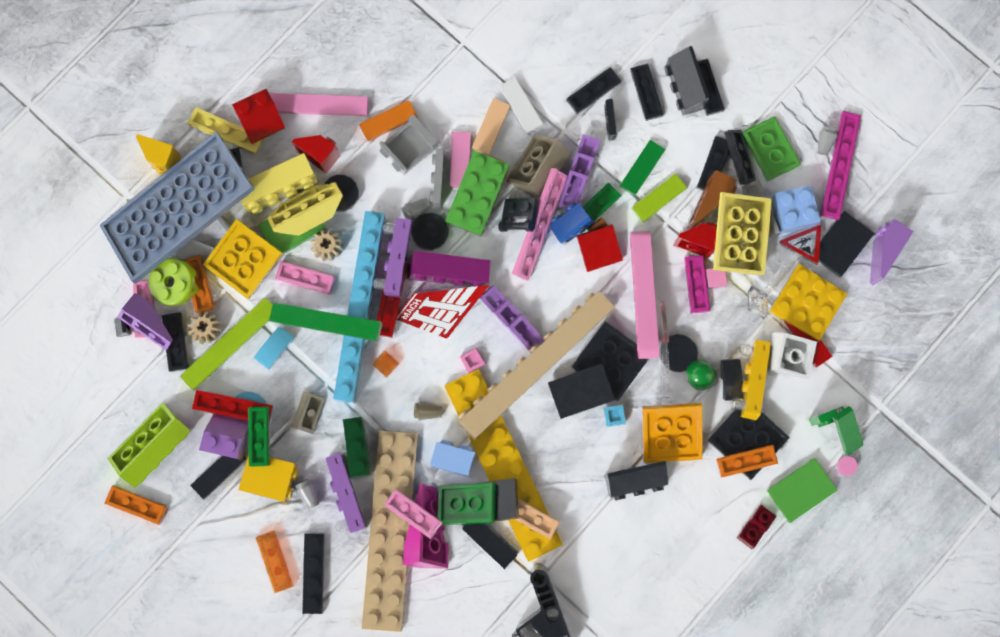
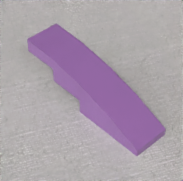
M585 134L582 135L558 206L567 209L573 203H576V205L579 203L601 140Z
M495 285L490 286L479 298L528 351L537 343L541 345L545 341L525 316L502 295Z

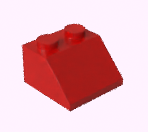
M267 88L232 104L251 144L286 129Z
M322 135L295 138L291 141L299 155L304 153L310 163L326 174L340 157L338 148L335 146L336 142L328 136L324 138Z
M711 222L702 223L678 235L673 246L709 258L715 251L717 224Z

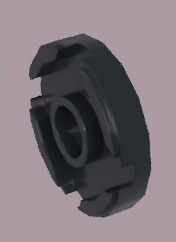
M334 175L328 178L324 184L335 182L343 195L335 212L351 210L359 199V189L356 182L346 175Z
M424 213L413 222L411 234L413 241L418 247L424 250H435L446 243L449 228L442 216L436 213Z
M676 334L669 337V342L664 341L662 343L659 357L666 369L681 373L686 371L691 362L697 360L698 349L691 338L686 335Z

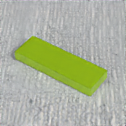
M675 173L631 209L644 223L684 192L687 186Z

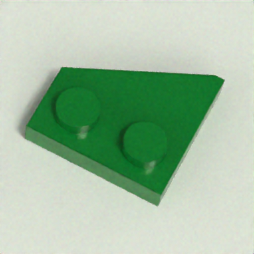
M841 406L810 418L809 422L811 426L818 425V428L834 423L833 416L842 411L844 407Z

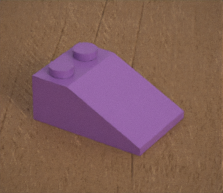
M895 219L889 223L885 222L874 234L876 239L873 242L871 285H875L885 278L914 232Z

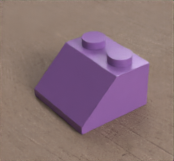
M213 414L203 432L199 450L243 460L248 440V421Z

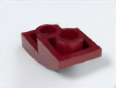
M760 504L736 538L751 550L754 549L777 516Z

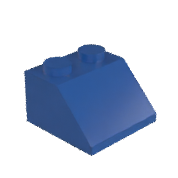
M573 203L566 209L567 213L562 217L558 215L551 221L552 225L549 227L563 245L569 243L576 235H579L595 222L581 203L577 205Z

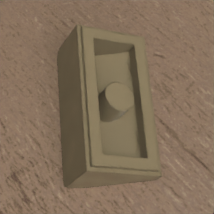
M303 391L291 427L314 434L326 397L309 391Z

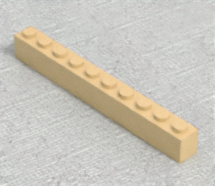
M600 291L596 294L593 292L584 299L586 303L582 307L578 305L571 311L572 316L568 320L564 318L557 325L559 328L554 333L551 330L543 338L545 341L541 345L537 343L529 351L531 354L527 358L523 356L516 363L517 367L513 371L509 369L502 376L503 381L499 384L495 382L487 390L489 392L488 395L484 398L481 395L473 403L475 405L470 411L466 409L459 416L461 420L458 424L473 440L483 433L615 308Z

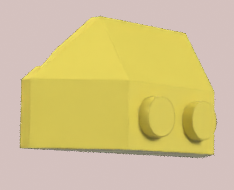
M335 182L316 185L281 203L267 219L274 232L299 236L333 218L343 195Z

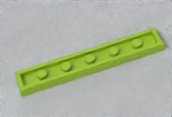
M265 297L180 375V378L193 391L269 322L273 305Z

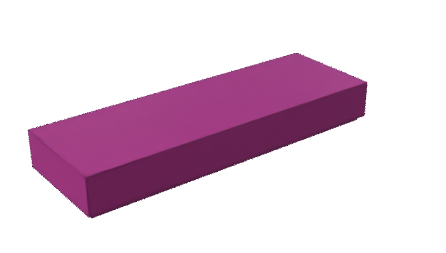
M704 255L684 257L690 314L710 312Z

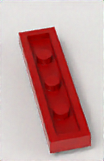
M406 263V267H405V273H404V279H403L401 297H402V292H403V288H404L405 278H406V274H407L408 263ZM384 286L376 321L382 322L380 336L393 338L401 297L385 296Z
M196 390L192 405L193 410L248 421V407H269V424L274 407L269 404Z

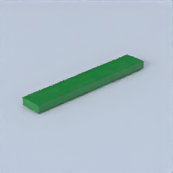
M274 302L269 321L273 323L376 342L379 341L382 322Z

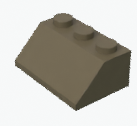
M534 134L506 181L530 196L540 198L551 168H556L560 171L571 151L559 139Z

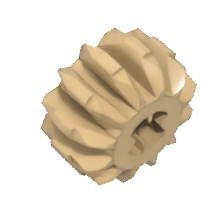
M321 229L322 235L319 236L315 233L314 236L317 240H311V244L315 245L311 247V251L316 252L314 255L316 258L321 256L322 261H325L327 257L330 261H333L332 255L339 257L337 251L343 250V247L340 246L343 241L342 239H337L339 237L337 232L332 235V230L329 229L327 234H325L324 230ZM325 242L329 243V248L327 249L324 247Z
M198 312L197 319L191 317L194 323H189L187 326L192 328L188 334L194 335L193 341L199 340L200 344H204L206 340L210 344L212 343L211 337L218 339L215 332H221V329L217 327L221 323L216 320L214 314L210 316L209 312H205L204 315ZM204 324L208 326L205 328V332L201 330Z

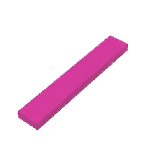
M846 111L841 113L837 131L838 137L834 145L820 216L835 220L840 219L861 115Z

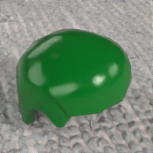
M697 359L691 362L686 369L688 383L695 390L704 391L709 389L716 381V371L706 360Z

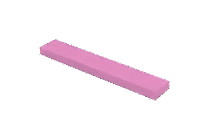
M269 93L278 113L367 116L368 113L367 96Z
M551 168L540 196L535 230L526 233L511 273L526 281H529L568 175L556 168Z

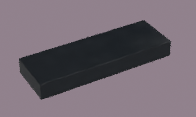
M708 58L700 60L698 64L710 97L704 108L705 114L710 116L724 112L725 108Z
M648 63L630 68L645 122L663 117L664 114Z
M610 67L569 96L566 102L578 115L620 85L622 81Z
M728 130L724 132L740 185H747L756 181L742 130Z
M717 136L714 137L696 186L697 189L705 190L709 177L716 170L723 171L730 152L727 140Z
M182 313L161 315L162 323L173 339L166 350L169 372L187 370L189 363Z
M245 455L243 460L221 456L190 486L205 500L245 463L247 458Z
M485 523L467 525L462 528L504 570L517 557V554Z

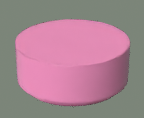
M851 456L841 457L836 465L838 472L844 476L853 475L858 468L856 460Z

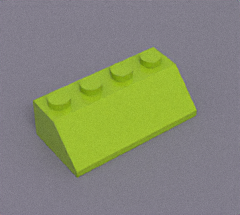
M162 402L107 459L118 476L136 488L160 465V462L167 455L173 452L174 448L188 436L191 430Z

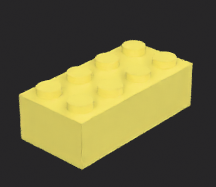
M303 153L248 178L255 190L243 198L241 202L249 214L256 215L261 213L264 208L276 206L281 203V200L285 198L290 199L298 195V192L306 191L318 184L305 154Z

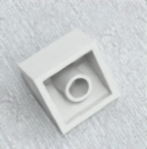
M772 332L767 371L809 379L817 342L788 333Z

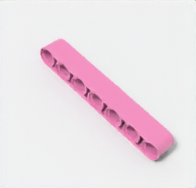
M650 231L630 232L638 358H659Z

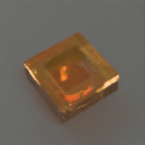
M384 351L372 365L387 378L400 363L388 352Z

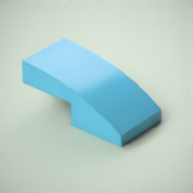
M279 326L262 345L254 359L269 370L278 361L284 350L294 341V336Z

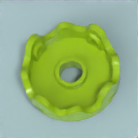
M168 258L149 274L148 287L150 293L157 302L163 305H184L192 296L197 294L199 289L195 283L196 271L186 260ZM170 277H173L175 281L172 287L168 286V279Z

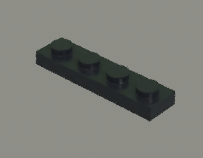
M304 534L302 614H323L325 534Z

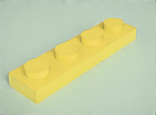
M197 107L187 122L189 126L209 135L218 132L225 142L254 155H257L264 141L262 139L251 144L242 127Z

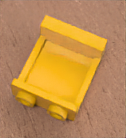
M248 454L238 490L287 502L292 497L294 488L291 486L293 480L297 479L299 469L295 463L271 457L270 466L249 467Z

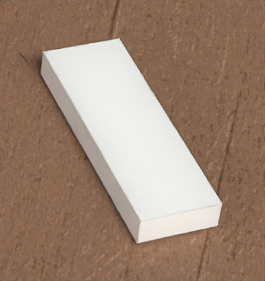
M516 77L499 86L526 134L543 126L541 119Z

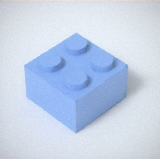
M812 185L777 192L770 198L772 199L771 205L774 217L781 231L779 234L812 228L821 222Z
M441 440V443L436 442L430 466L469 477L475 457V452H472V448L464 445L457 448L453 446L452 442Z

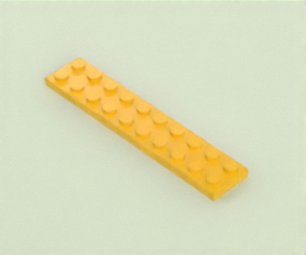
M479 369L444 385L458 416L466 409L469 411L475 407L473 403L481 395L484 398L489 394L487 391L488 387ZM502 416L497 418L475 440L468 435L489 481L517 479L518 498L549 516ZM515 519L508 520L528 562L563 545L557 530H555L552 538L548 539Z

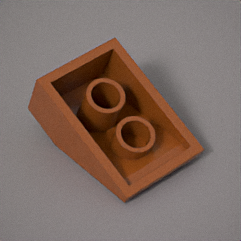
M716 170L709 177L706 188L701 194L686 229L693 228L719 207L720 192L735 194L737 179Z

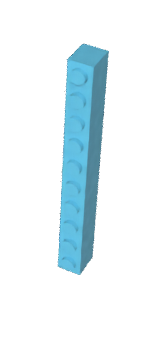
M365 210L347 316L369 319L386 220L384 213ZM349 336L343 337L333 399L337 402L355 404L365 339Z

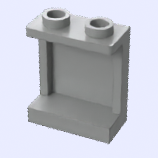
M413 114L408 118L406 125L385 142H379L381 148L379 151L386 159L390 158L393 162L391 165L398 173L401 171L405 175L438 148V141Z

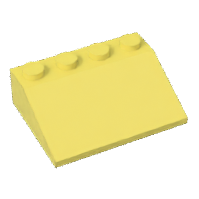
M720 192L713 270L747 275H765L772 199Z

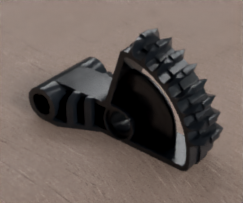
M536 563L531 568L530 581L540 608L516 626V631L511 636L525 637L521 629L530 624L531 628L542 637H571L548 569L544 564ZM536 573H540V575H542V577L539 578V576L536 575ZM550 609H556L558 615L550 617L547 612Z

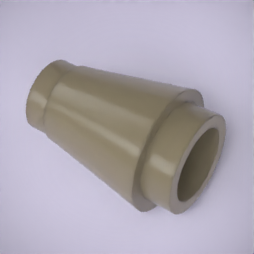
M421 401L414 403V418L426 420L442 417V406Z

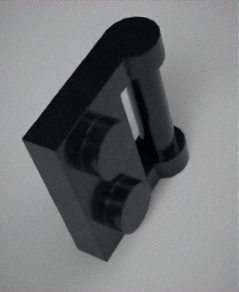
M537 198L505 199L502 220L498 224L499 231L525 230L526 232H533L535 230L540 200ZM511 219H527L525 222H510Z

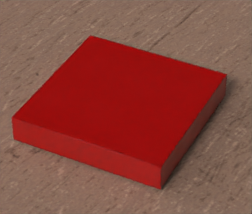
M613 224L576 235L586 272L623 261Z

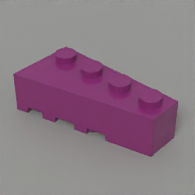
M415 251L408 258L406 280L440 284L453 283L456 286H464V284L471 285V287L485 286L489 283L491 260Z

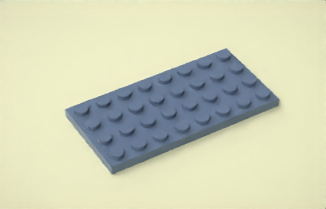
M215 132L99 226L131 282L136 284L254 191L255 188L221 135Z

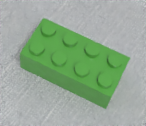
M474 150L445 222L482 237L510 165Z

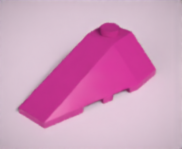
M420 484L415 503L438 519L437 487ZM409 524L404 544L403 565L415 568L447 569L449 566L448 542L444 540L443 531L445 526H440L430 539Z

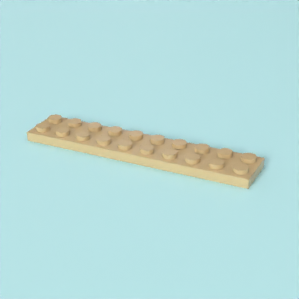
M379 431L361 629L402 632L407 566L403 565L409 523L388 509L384 504L395 489L413 500L417 433Z

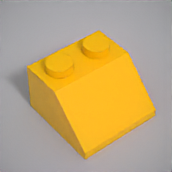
M140 134L136 135V139L147 162L152 166V169L156 170V174L161 176L180 161L182 156L173 145Z

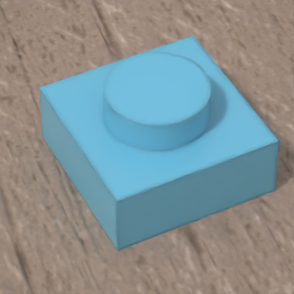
M623 405L603 408L606 427L626 424Z

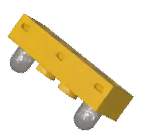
M756 339L752 345L742 344L739 347L740 354L750 358L744 370V374H747L746 381L744 380L742 385L744 399L733 398L731 406L734 409L742 410L741 417L757 420L761 415L771 342Z

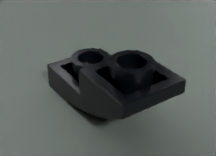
M740 359L721 360L720 378L723 380V399L725 401L743 400V374Z

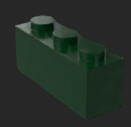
M361 416L342 419L350 478L372 476L364 418Z

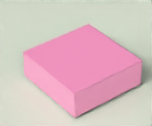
M713 268L705 270L708 289L727 286L726 272L713 270Z
M477 348L460 356L468 374L486 365Z

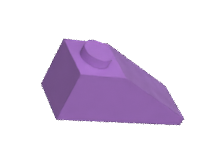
M134 293L123 306L117 318L164 350H167L173 339L152 305L144 297Z

